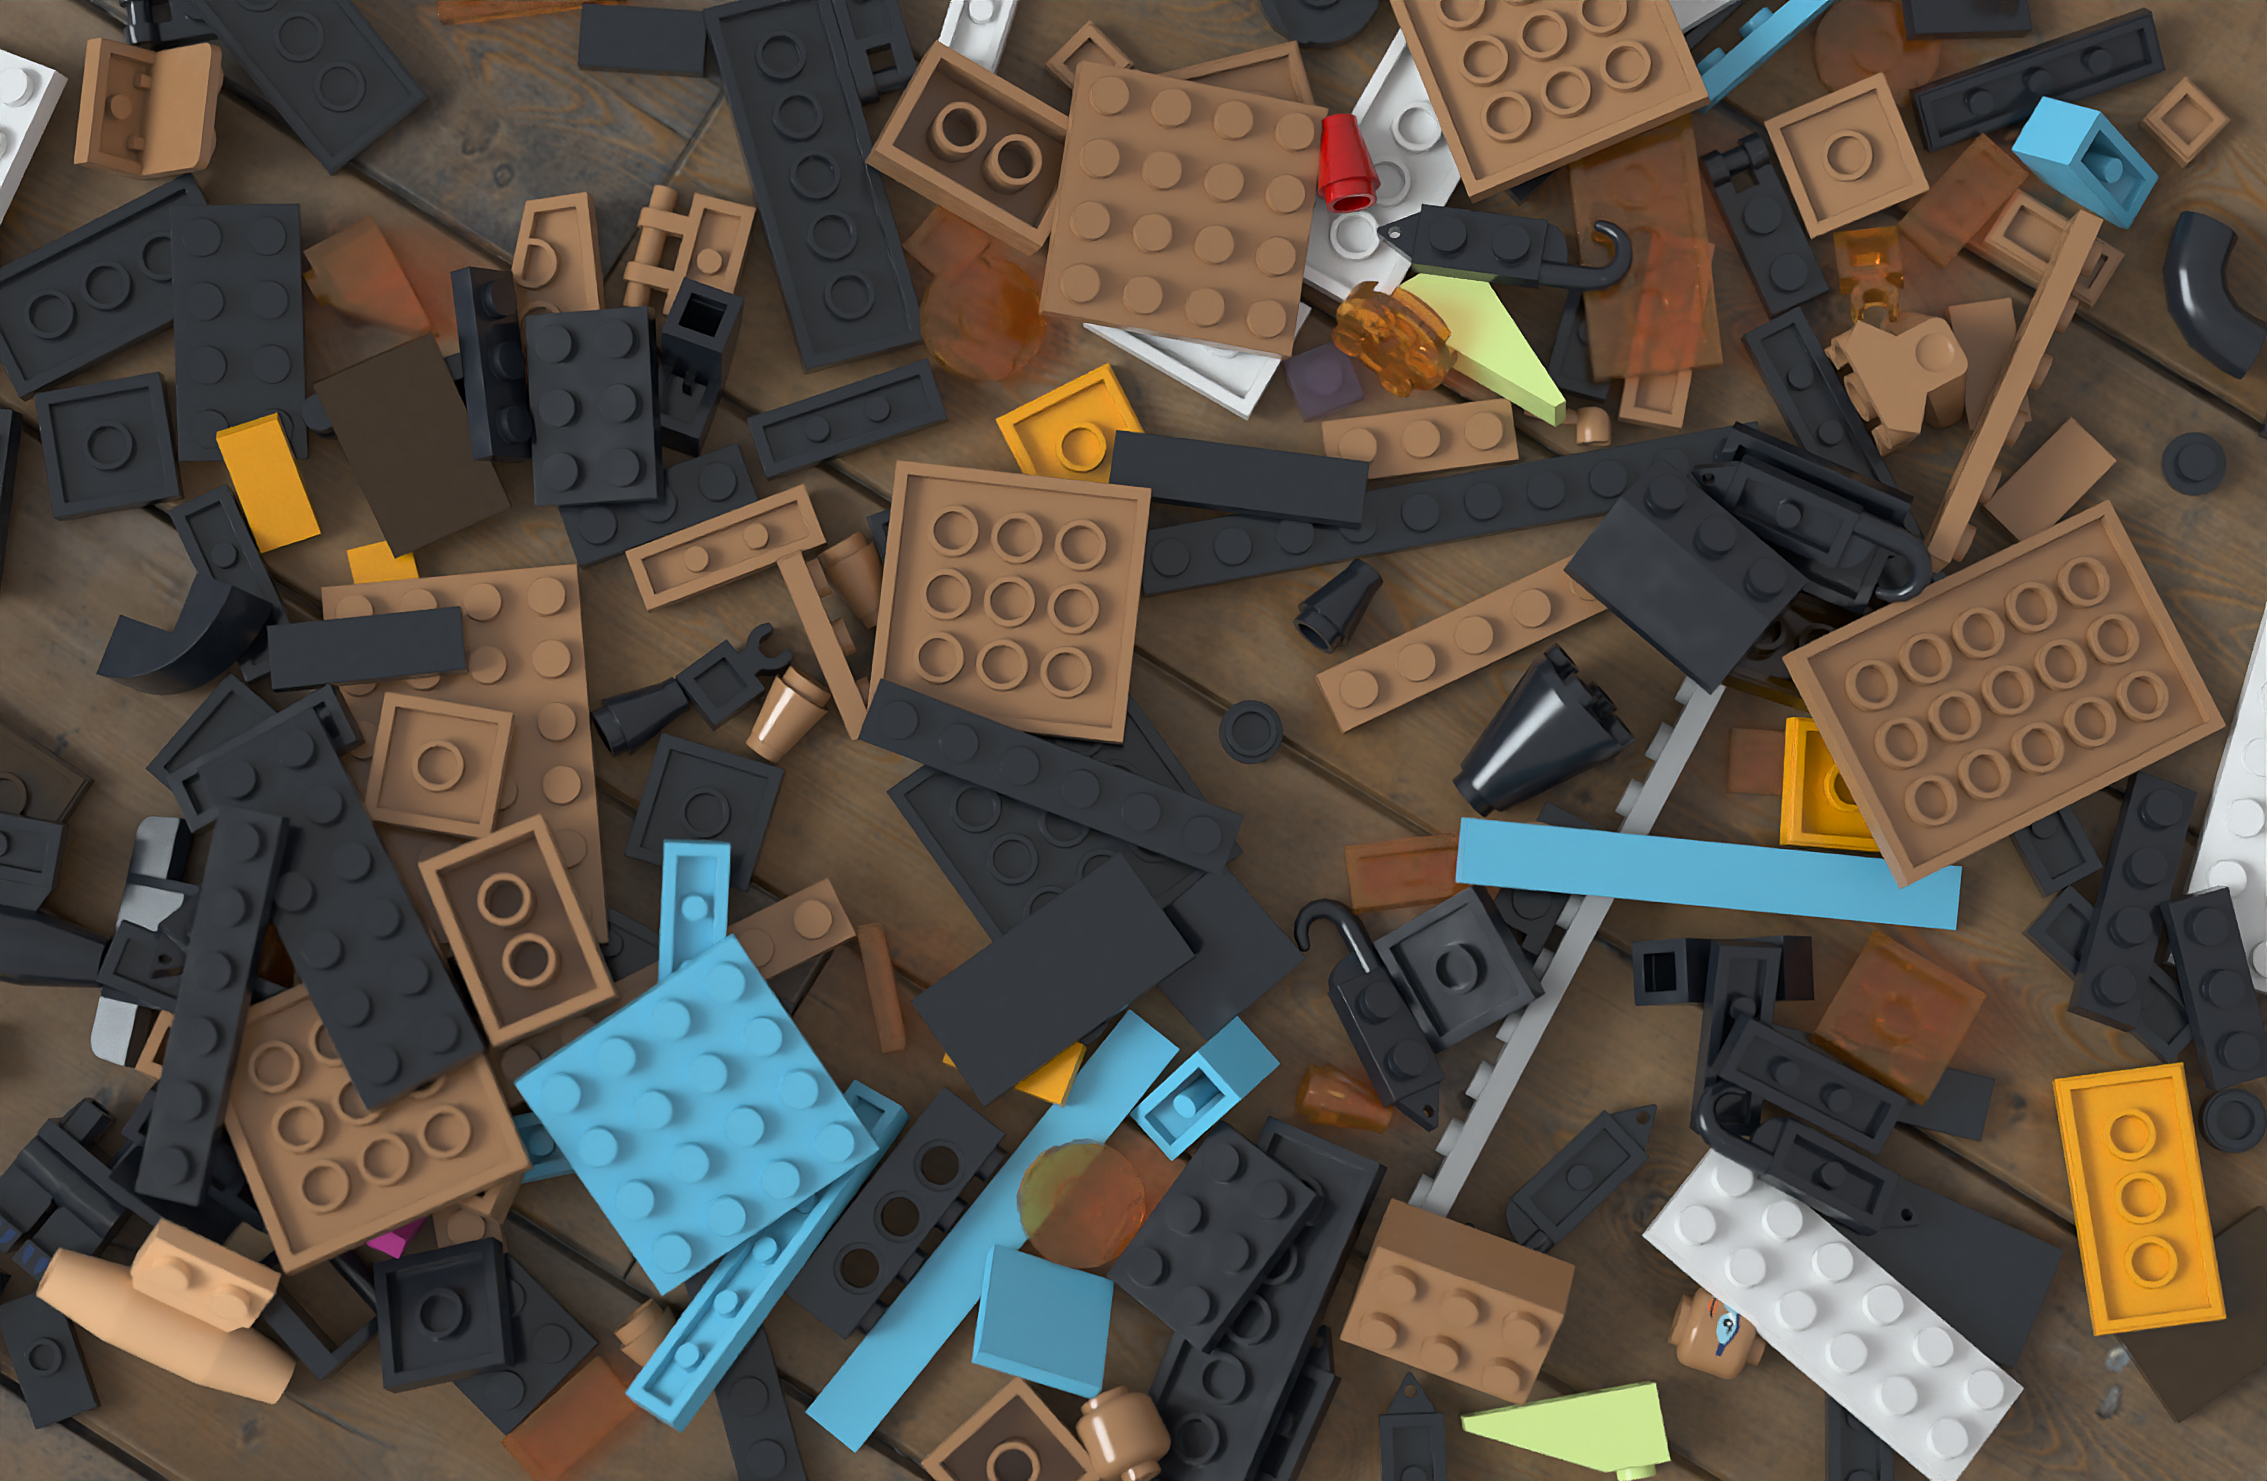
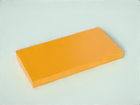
M2183 1062L2054 1079L2052 1081L2094 1337L2226 1319Z

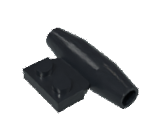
M0 810V982L36 987L102 988L104 984L97 982L96 979L113 939L39 911L59 885L70 824Z

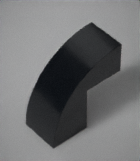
M684 277L661 331L662 363L658 371L662 446L696 458L701 454L727 381L740 332L744 298Z
M197 573L173 633L120 615L96 674L151 695H175L196 689L225 672L242 656L259 634L274 604L238 587Z
M1781 935L1739 939H1713L1773 942L1782 948L1775 1002L1815 1000L1812 936ZM1678 938L1632 942L1635 1006L1704 1005L1712 939Z

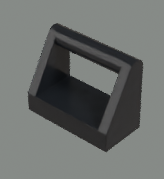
M276 1249L258 1262V1264L275 1272L282 1268ZM353 1249L328 1259L331 1265L377 1315L373 1271ZM278 1282L275 1294L260 1313L320 1381L332 1378L379 1335L376 1316L338 1347L280 1282Z

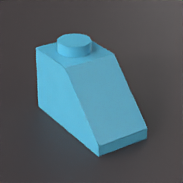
M2044 96L2011 149L2041 182L2112 224L2127 230L2159 178L2156 172L2101 111Z
M1236 1016L1129 1114L1164 1154L1173 1161L1280 1063L1243 1021Z

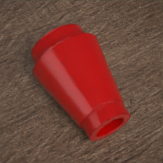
M1343 113L1322 119L1318 196L1326 201L1327 210L1333 213H1353L1373 206L1377 202L1376 190L1381 186V182L1362 132L1358 127L1357 117L1353 114Z

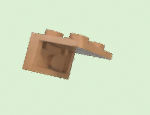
M102 37L88 40L74 164L135 180L206 169L216 146L214 122L217 95L223 84L221 48L210 43H201L154 52Z

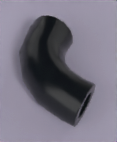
M2183 211L2180 213L2172 229L2162 268L2168 312L2191 349L2220 371L2241 380L2250 369L2267 336V322L2252 316L2239 306L2228 289L2226 269L2230 255L2238 241V235L2227 225L2214 218L2197 212Z

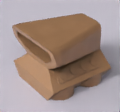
M1898 310L1883 319L1880 329L1858 320L1851 329L1832 338L1831 346L1823 349L1882 458L1893 452L1900 453L1920 434L1923 421L1937 429H1945L1957 423L1963 416L1968 360L1949 324L1940 317L1909 310Z

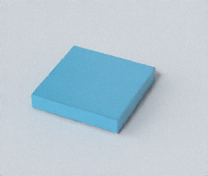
M994 1244L986 1256L972 1363L1093 1399L1102 1389L1114 1281Z

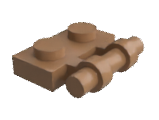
M655 185L649 207H642L637 227L642 230L635 260L634 262H627L622 281L628 285L622 307L648 306L652 291L665 292L668 294L662 314L667 319L684 277L737 295L758 217L757 209L695 193L689 217L673 213L679 192L666 186ZM666 237L682 239L674 271L659 268Z

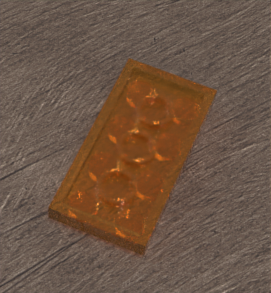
M1687 113L1567 164L1579 265L1602 267L1610 263L1615 256L1613 241L1607 235L1595 230L1594 224L1597 220L1615 223L1627 233L1633 244L1634 259L1630 271L1619 284L1605 291H1583L1594 382L1720 368L1723 364L1692 113Z

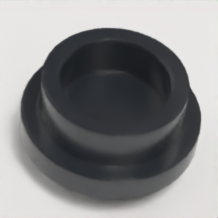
M2189 432L2176 437L2167 445L2161 458V470L2168 485L2176 492L2186 496H2200L2212 491L2220 484L2226 472V457L2222 447L2215 439L2203 433Z
M1255 700L1242 701L1233 705L1223 716L1219 728V738L1223 749L1232 759L1243 764H1258L1271 758L1279 749L1283 737L1282 722L1275 710L1269 705Z

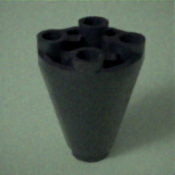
M1554 643L1531 663L1460 764L1463 771L1452 779L1465 800L1484 818L1495 810L1503 812L1616 757L1636 740L1630 729L1614 713L1618 709L1610 697L1596 682L1592 681L1588 685L1584 683L1577 675L1580 670L1575 662L1557 643Z

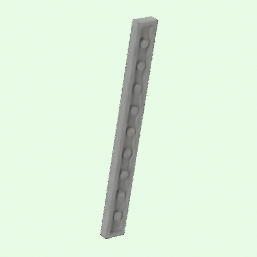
M1687 675L1685 676L1674 700L1684 704L1673 727L1664 722L1660 724L1645 752L1646 757L1654 760L1652 767L1643 783L1634 778L1631 779L1615 809V812L1625 817L1617 833L1648 836L1726 686L1720 685L1712 695H1709ZM1570 894L1555 923L1565 929L1554 952L1543 947L1532 968L1546 994L1525 1005L1524 1009L1519 1008L1505 1016L1495 1036L1505 1042L1494 1065L1485 1060L1481 1062L1465 1093L1475 1099L1464 1122L1455 1117L1451 1119L1435 1150L1445 1156L1434 1179L1422 1174L1407 1204L1446 1218L1610 908L1614 897Z

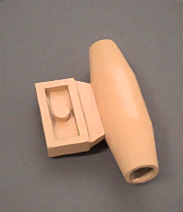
M165 1219L160 1220L135 1257L132 1267L59 1248L46 1269L36 1295L102 1341L202 1386L275 1404L287 1387L296 1365L297 1357L251 1326L275 1294L281 1274Z

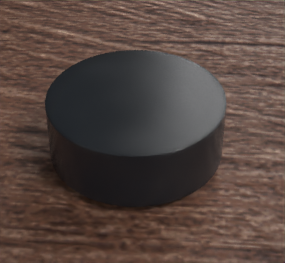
M2238 1088L2222 1089L2208 1096L2201 1105L2198 1114V1126L2204 1140L2213 1148L2227 1153L2244 1152L2256 1146L2263 1138L2267 1128V1114L2261 1101L2249 1091Z

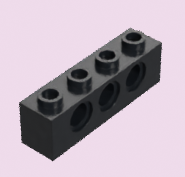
M944 1086L799 1271L784 1293L844 1340L848 1339L855 1329L863 1336H866L889 1307L880 1297L896 1278L906 1285L929 1254L920 1248L935 1227L945 1234L969 1203L962 1199L960 1194L970 1181L976 1176L985 1183L1006 1157L1008 1152L999 1144L1007 1134ZM939 1146L950 1148L959 1159L957 1176L951 1182L944 1185L931 1182L923 1170V1161L926 1154ZM898 1197L911 1200L919 1211V1223L916 1229L905 1236L896 1235L889 1231L883 1219L887 1204ZM855 1249H866L872 1252L879 1262L878 1277L869 1286H856L845 1276V1259Z

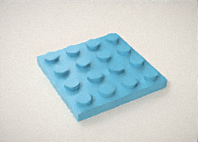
M734 933L517 1077L514 1082L662 1296L880 1150L868 1129Z

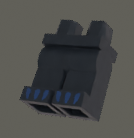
M92 1097L84 1098L69 1110L64 1117L49 1118L37 1132V1135L23 1148L11 1166L0 1177V1249L5 1254L17 1252L12 1260L38 1282H41L46 1269L59 1248L99 1258L134 1213V1211L103 1190L101 1186L137 1144L128 1139L114 1157L110 1156L96 1144L115 1122L116 1118L108 1109Z

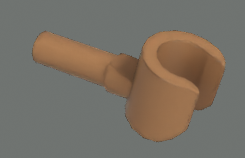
M1583 407L1577 410L1566 409V421L1561 424L1564 426H1577L1578 446L1606 447L1611 444V420L1606 411L1598 407ZM1527 410L1524 411L1525 416L1541 419Z

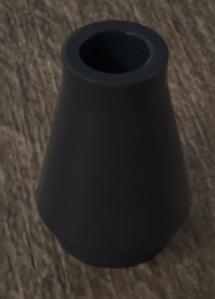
M1354 559L1345 570L1298 605L1300 613L1293 620L1295 628L1310 644L1327 654H1332L1338 646L1346 647L1373 596L1383 585L1382 577L1366 562Z
M670 677L657 684L601 699L602 706L590 712V716L598 735L612 757H616L626 751L632 756L678 716L689 711L690 707L679 684L673 677Z

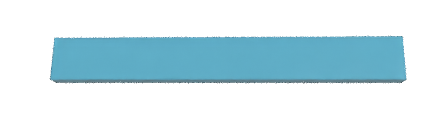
M1461 817L1455 882L1956 930L1962 866L1948 865L1899 889L1885 859Z
M1129 1009L1076 1075L1065 1107L1063 1108L1055 1104L1050 1107L807 1409L806 1413L856 1453L981 1298L986 1256L993 1245L998 1244L1017 1251L1022 1247L1180 1049Z

